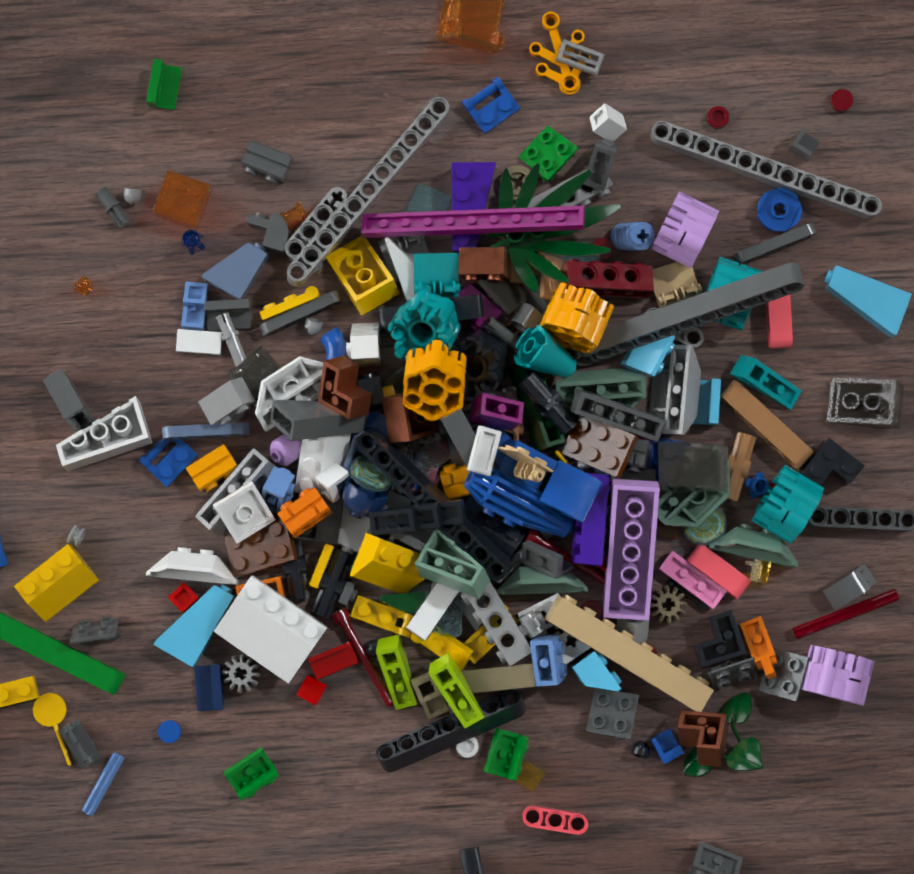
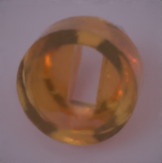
M83 276L75 283L73 289L80 295L85 296L89 294L88 289H93V284L90 279Z

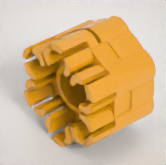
M560 283L553 292L540 326L544 327L564 348L592 354L600 343L614 306L609 304L606 307L608 302L599 299V295L590 289H577L572 285H569L568 289H566L567 284Z
M433 340L432 344L429 343L426 346V350L416 348L415 357H413L414 351L411 349L406 357L403 380V405L430 421L438 420L462 409L464 401L467 358L461 353L460 361H458V351H450L448 354L449 349L446 344L442 346L443 341Z

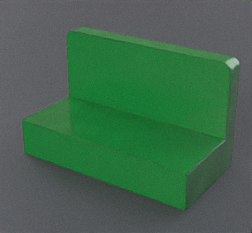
M160 59L153 60L146 99L149 107L173 111L176 109L182 75L181 67L165 65L163 60Z

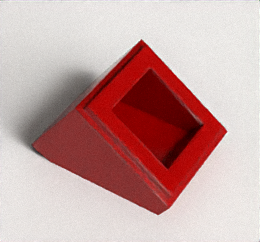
M307 675L296 695L317 706L327 685Z

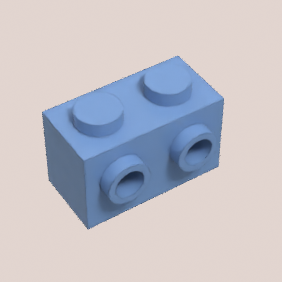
M274 466L262 489L261 496L269 510L275 514L281 511L280 507L284 503L292 501L293 492L296 487L293 484L295 475L285 468Z
M560 634L538 635L530 641L536 686L558 685L567 676V666L563 663L562 654H564V643L560 641Z

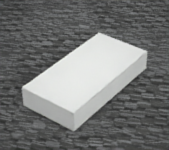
M178 329L176 352L221 355V336H223V333Z
M478 426L467 467L468 471L485 476L491 475L501 431Z

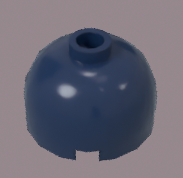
M351 476L348 477L344 485L342 501L346 508L350 510V515L361 519L362 517H369V512L382 510L389 496L386 497L387 492L385 490L377 491L363 487Z

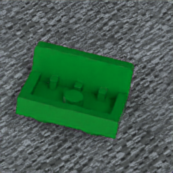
M496 728L484 772L517 781L522 771L524 754L528 750L529 737Z
M262 747L224 771L225 777L233 786L241 801L251 798L259 789L272 784L279 777L276 766Z

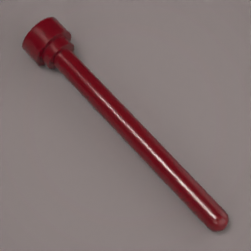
M531 528L528 530L523 542L530 540L562 555L563 560L570 563L571 554L542 538L543 535L540 534V531ZM573 564V567L605 585V574L589 565Z
M344 608L332 615L331 618L335 624L337 623L339 627L343 628L386 706L391 707L394 704L392 697L349 622L351 621L349 618L350 613L347 608Z

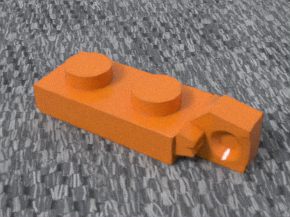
M759 616L741 623L740 626L751 656L755 658V665L758 670L764 669L768 680L777 677L773 667L774 664L778 663L777 656L762 617Z

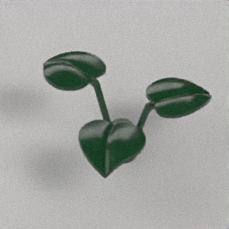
M747 692L733 696L724 703L720 710V714H726L727 725L731 724V729L739 742L738 745L732 747L729 755L724 754L723 756L727 760V765L735 771L763 769L759 741L753 737L742 740L736 729V724L745 723L751 714L752 700ZM694 747L684 761L683 775L702 777L708 774L714 766L699 765L697 747Z

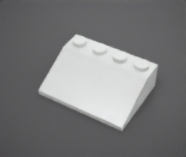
M252 575L214 632L289 684L328 627Z

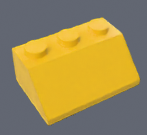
M368 533L365 534L350 573L352 577L400 594L407 593L425 579L420 575L415 566V562L421 553Z
M67 544L14 585V587L25 602L47 622L100 580L73 545Z

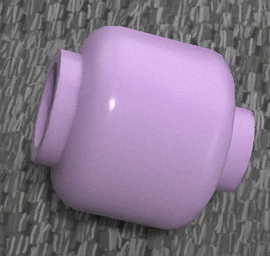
M285 434L276 438L270 445L272 460L282 466H288L300 458L302 440L291 441Z

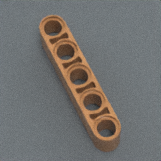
M733 380L720 394L721 401L795 469L800 471L814 456L815 453L808 445L738 381Z

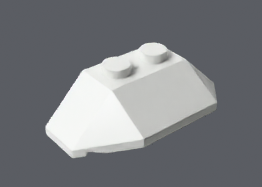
M299 356L261 381L255 415L266 432L275 426L270 422L273 400L315 401L318 399L323 362Z
M178 547L177 551L168 553L146 572V576L231 585H238L239 580L233 576L221 558L213 555L214 551L200 550V554L191 553L190 548Z

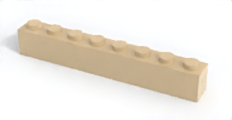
M557 595L544 617L546 621L697 712L703 710L714 691L708 687V681L700 676L696 679L689 675L691 671L680 664L678 667L670 664L672 659L660 653L657 656L652 653L653 647L643 641L639 645L633 641L635 636L625 630H622L621 633L614 629L615 624L604 618L600 621L595 618L597 613L586 606L582 610L576 606L578 601L570 596L565 595L563 598Z

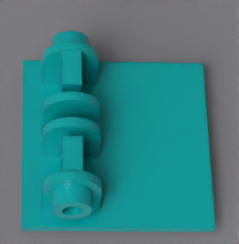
M459 253L413 254L414 295L420 290H425L441 297H459Z

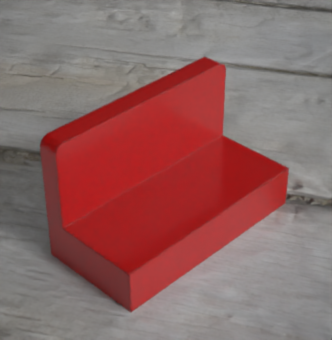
M351 642L307 659L317 680L359 663Z

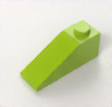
M400 634L378 639L376 655L395 709L418 705L416 693L411 683L412 676Z
M450 653L430 663V677L463 727L467 728L483 719L484 714L464 675Z

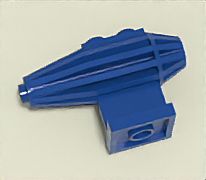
M507 439L504 447L509 445L516 449L517 447L526 449L530 452V457H538L546 461V466L554 470L558 462L520 441ZM505 454L499 468H492L490 476L472 471L467 475L464 487L478 502V505L483 507L482 512L492 517H495L496 514L503 517L502 522L513 528L516 524L562 538L566 535L569 536L573 532L575 527L574 519L540 503L539 500L543 493L539 490L543 479L540 482L517 479L513 471L518 461Z

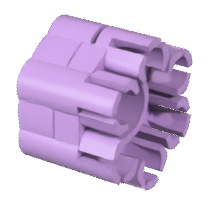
M679 191L667 215L669 217H666L663 223L665 225H662L651 249L692 268L717 218L719 210Z
M810 645L807 656L809 657V662L801 690L864 706L875 661L860 656L856 657V655L848 653L845 655V652H836V650Z

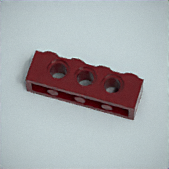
M571 259L566 261L560 269L569 279V282L566 283V289H568L569 285H572L577 289H590L601 297L647 299L654 291L652 266L644 265L643 263L631 265L618 261L602 263L599 260L581 262L578 259ZM582 274L587 275L589 280L585 279ZM604 275L608 276L610 281L605 279ZM625 276L629 277L632 282H629Z

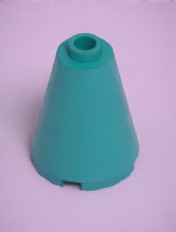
M535 325L536 328H528L520 336L515 347L518 349L517 356L514 355V360L520 367L562 378H567L574 374L576 360L544 327Z

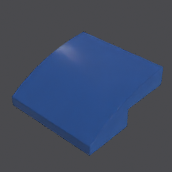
M559 460L539 501L546 506L560 511L562 515L583 523L602 482Z

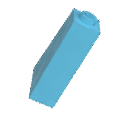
M837 265L833 270H828L824 280L827 283L825 290L888 337L893 338L897 335L910 301L911 293Z
M221 584L220 587L214 585L169 627L153 645L189 666L195 667L214 636V630L236 598V596L232 595L233 590L224 584Z

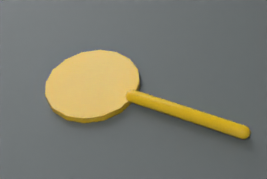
M43 694L34 702L33 715L41 725L54 727L67 765L71 766L72 762L57 725L66 716V703L57 694Z

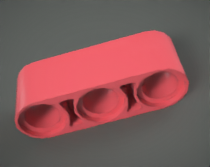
M787 295L766 303L769 349L792 348L791 297Z
M701 543L697 544L686 559L687 562L724 588L728 594L736 599L740 598L751 583L748 577Z
M529 805L522 812L524 823L533 828L576 835L583 834L588 828L586 817L579 812L537 805ZM528 811H537L539 813L538 820L529 822L526 819ZM552 814H559L561 816L559 825L553 826L549 823V817ZM579 817L583 819L584 824L581 829L572 828L571 822L574 818Z

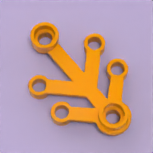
M550 11L543 15L542 26L549 31L555 53L542 47L539 42L531 43L529 53L534 57L540 56L559 66L562 74L549 69L548 65L543 62L537 64L535 72L539 77L546 76L557 82L562 93L573 95L580 89L581 83L578 77L581 70L573 68L570 72L569 66L556 62L562 45L557 29L560 18L557 13ZM551 19L555 22V24L549 26L546 23L547 20ZM573 31L570 42L578 45L583 43L585 37L583 31ZM580 34L582 39L575 40L574 35ZM538 46L540 51L535 53L532 51V47ZM568 47L566 48L567 51H570V52H573V53L575 52V50H573V49H571V48H568ZM579 52L578 55H587V54H584V53H582V52ZM562 55V57H564V58L571 59L570 57H567V56H565V55ZM577 61L578 63H581V64H583V65H587V63H584V62H581V61ZM545 67L546 72L540 73L538 68ZM571 81L573 87L568 88L565 83Z

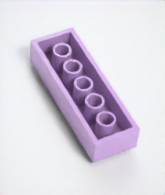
M612 480L603 598L604 618L649 621L660 492L657 481Z

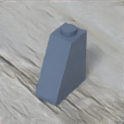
M247 243L206 271L202 278L205 282L236 300L245 299L269 259L266 253L267 249L258 243H255L254 246Z

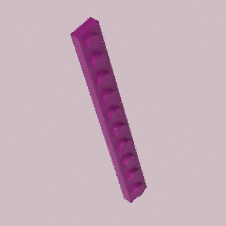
M584 206L363 214L361 235L363 238L584 230L585 208Z

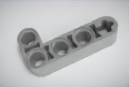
M340 187L332 188L287 241L285 251L292 262L299 254L292 255L290 253L291 247L298 245L302 248L301 251L306 247L313 237H305V230L312 228L316 231L315 235L348 198L344 189ZM341 195L342 202H335L333 197H340ZM323 211L330 214V217L325 221L318 219L319 213ZM313 253L305 256L307 261L311 259L317 260V256ZM323 262L314 271L312 275L315 276L321 273L323 269Z

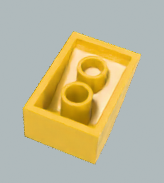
M360 236L326 257L361 316L400 294L394 278L366 238Z

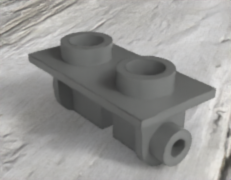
M79 719L68 723L59 730L82 769L102 757Z

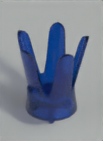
M187 230L182 236V246L186 245L191 255L195 254V247L204 250L205 245L200 240V238H203V234L195 230Z

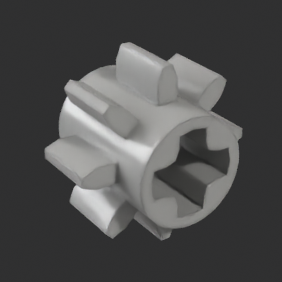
M531 610L519 618L521 625L518 628L523 636L528 634L530 638H533L545 630L542 624L546 620L540 612L535 614Z

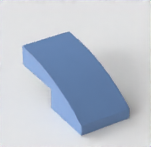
M185 283L184 307L181 321L182 329L204 331L206 317L204 301H207L208 283Z

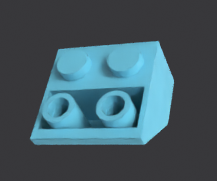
M669 336L627 351L620 365L630 371L645 374L646 377H655L663 369V359L671 353L674 347L672 342L675 336Z
M591 651L570 667L584 686L619 691L621 689L619 686L621 683L620 678L614 671H608L605 666L608 662L599 652L596 654L595 651Z

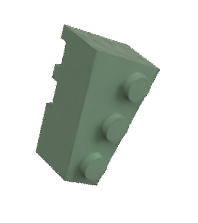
M435 528L415 562V566L423 578L480 599L490 582L483 566L465 551L461 550L439 528Z

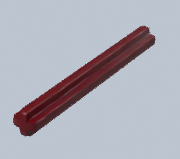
M895 589L793 627V634L796 639H800L899 600V595Z

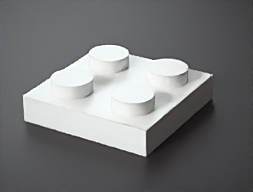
M252 481L213 504L236 543L241 542L275 521L274 516Z

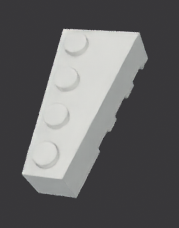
M135 396L123 406H118L112 410L110 414L102 419L99 418L92 422V425L63 440L56 447L62 466L67 471H71L152 444L153 442L141 403Z

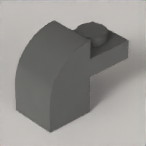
M272 212L270 220L267 219L268 216L261 213H255V215L248 214L246 223L249 227L266 231L262 246L268 251L285 255V245L290 239V232L285 220L275 212Z
M864 563L848 575L832 583L823 590V593L834 610L869 590L877 581Z

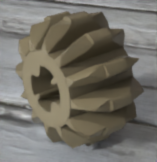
M664 586V594L661 589L657 588L656 593L659 597L651 595V599L656 601V604H650V608L656 607V610L651 615L653 617L659 613L658 622H662L666 616V623L671 624V616L675 621L680 620L676 614L677 612L685 615L686 612L680 609V606H687V602L679 601V599L685 596L683 593L675 596L678 588L674 587L671 593H669V586ZM666 598L670 599L669 602H673V607H670L669 611H666V607H662V603L666 602Z

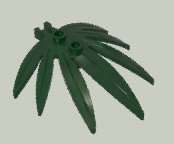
M539 163L534 165L526 177L518 194L515 208H528L538 181ZM507 168L503 171L500 183L499 209L513 207V187ZM588 170L567 181L545 197L536 207L561 206L580 189L589 178L591 171ZM621 205L585 208L584 229L611 216L621 208ZM580 230L487 233L488 239L505 238L498 241L495 245H490V247H508L509 257L514 270L522 282L535 293L538 292L537 281L532 269L525 260L551 279L562 283H568L569 279L551 262L534 253V250L568 257L596 256L611 251L610 248L588 243L545 240L568 235Z

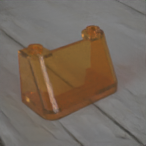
M444 0L437 30V40L492 53L500 52L505 43L503 33L498 31L504 0Z

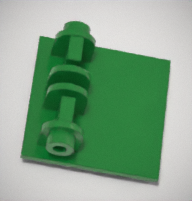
M547 125L518 158L531 168L536 163H539L540 177L547 182L553 179L552 177L558 170H562L561 167L565 166L572 156H575L578 147Z

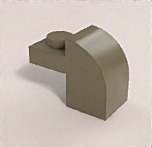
M429 672L411 679L413 688L428 720L449 711L442 693L430 677Z

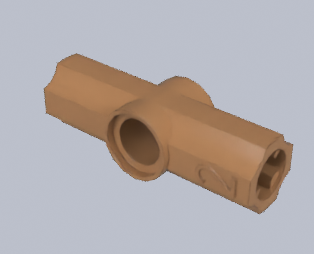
M737 432L732 452L727 458L730 462V497L727 499L729 501H738L743 481L746 479L750 469V457L756 437L746 433Z

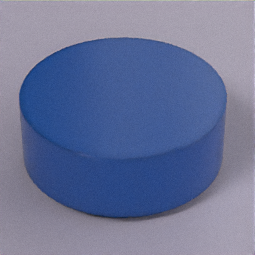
M164 721L158 728L159 738L165 743H173L181 736V727L176 721Z

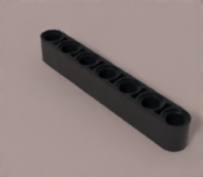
M509 689L478 702L484 718L467 728L463 727L455 713L380 745L376 750V756L384 771L395 772L523 716L526 712V705L521 693L516 689Z

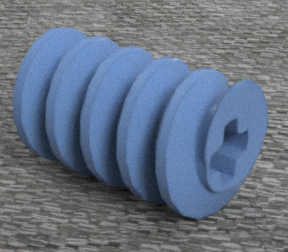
M647 222L619 223L611 231L610 238L612 244L619 250L638 251L648 249L652 245L655 233L652 226Z

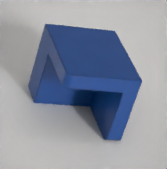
M670 729L650 738L663 764L684 754Z

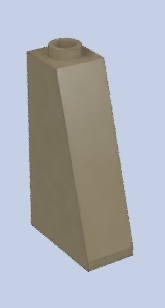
M533 663L461 671L472 693L535 687Z

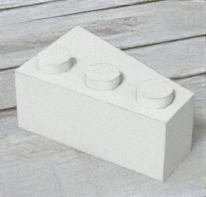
M378 322L352 324L350 342L346 343L348 358L358 363L359 367L381 366Z

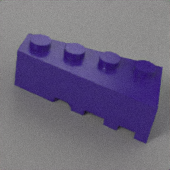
M496 162L452 163V211L486 209ZM480 234L452 235L453 253H459L460 247H477Z
M587 473L600 480L602 485L584 522L581 523L575 520L570 563L602 566L605 557L604 539L606 540L608 529L605 523L606 517H609L610 504L607 503L608 494L611 495L612 481H609V475Z

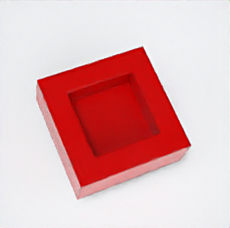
M185 582L167 597L182 614L200 599Z

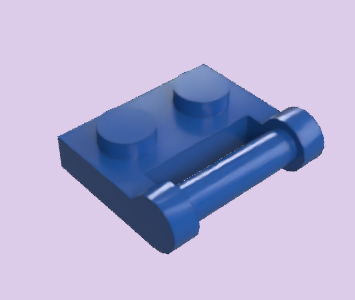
M499 77L493 79V83L472 98H466L462 101V105L484 135L520 110V106L508 92ZM495 91H499L501 94L499 97L479 111H476L475 105Z
M162 437L145 456L142 455L138 460L168 488L199 455L183 440H173L177 445L155 467L151 462L172 441L163 440Z

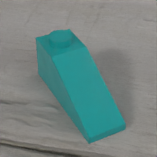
M740 355L730 375L743 384L789 410H792L802 390L753 357Z

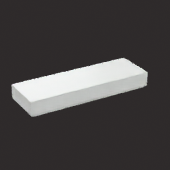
M437 583L406 628L425 641L459 591Z

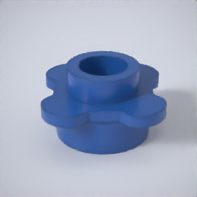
M757 472L754 477L748 478L745 481V486L749 488L752 498L765 494L769 487L768 481L764 478L762 472Z

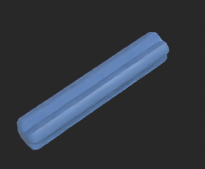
M115 752L110 757L82 809L85 814L94 815L124 760L121 754Z

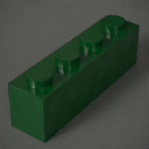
M518 364L508 367L507 370L512 385L517 389V400L524 402L523 417L534 449L542 451L566 442L564 435L559 432L552 422L535 411L533 407L534 402L519 386L520 381L534 370L522 368ZM534 371L547 385L544 374L542 372Z

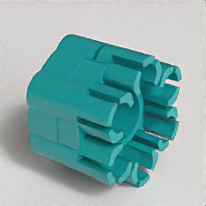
M719 256L706 292L761 273L762 271L744 264L739 266L738 262ZM751 308L713 322L718 323L720 321L722 325L742 331Z
M420 290L398 309L388 326V331H392L390 335L393 339L397 340L394 347L396 349L395 355L402 359L404 354H406L404 357L406 360L409 350L412 349L414 351V356L416 348L426 350V346L429 343L432 344L433 340L443 341L442 346L446 344L449 352L460 332V324L458 323L455 305L452 300ZM419 323L428 324L432 331L423 329Z
M784 465L778 475L772 480V483L777 485L774 488L768 487L766 493L769 496L764 494L761 501L765 504L758 503L751 521L792 544L803 531L818 506L824 487Z

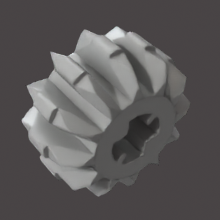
M241 654L240 662L236 656H232L234 665L228 661L225 662L230 671L222 670V674H229V678L223 680L224 683L232 681L229 687L230 690H233L238 685V693H242L243 685L247 691H251L249 682L257 685L258 682L253 679V676H261V673H254L253 671L260 667L259 664L251 666L250 664L254 660L251 657L245 662V654ZM239 667L242 670H247L244 680L242 677L237 678L236 673L239 672L237 671Z

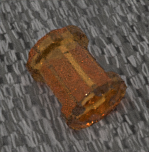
M299 202L289 211L280 213L290 230L293 229L295 224L308 217Z

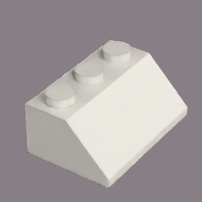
M351 433L302 440L294 492L301 493L307 488L311 490L316 488L320 493L315 477L335 462L341 467L343 466L349 450Z

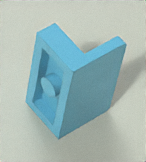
M721 379L700 380L697 417L692 424L712 426L718 424Z

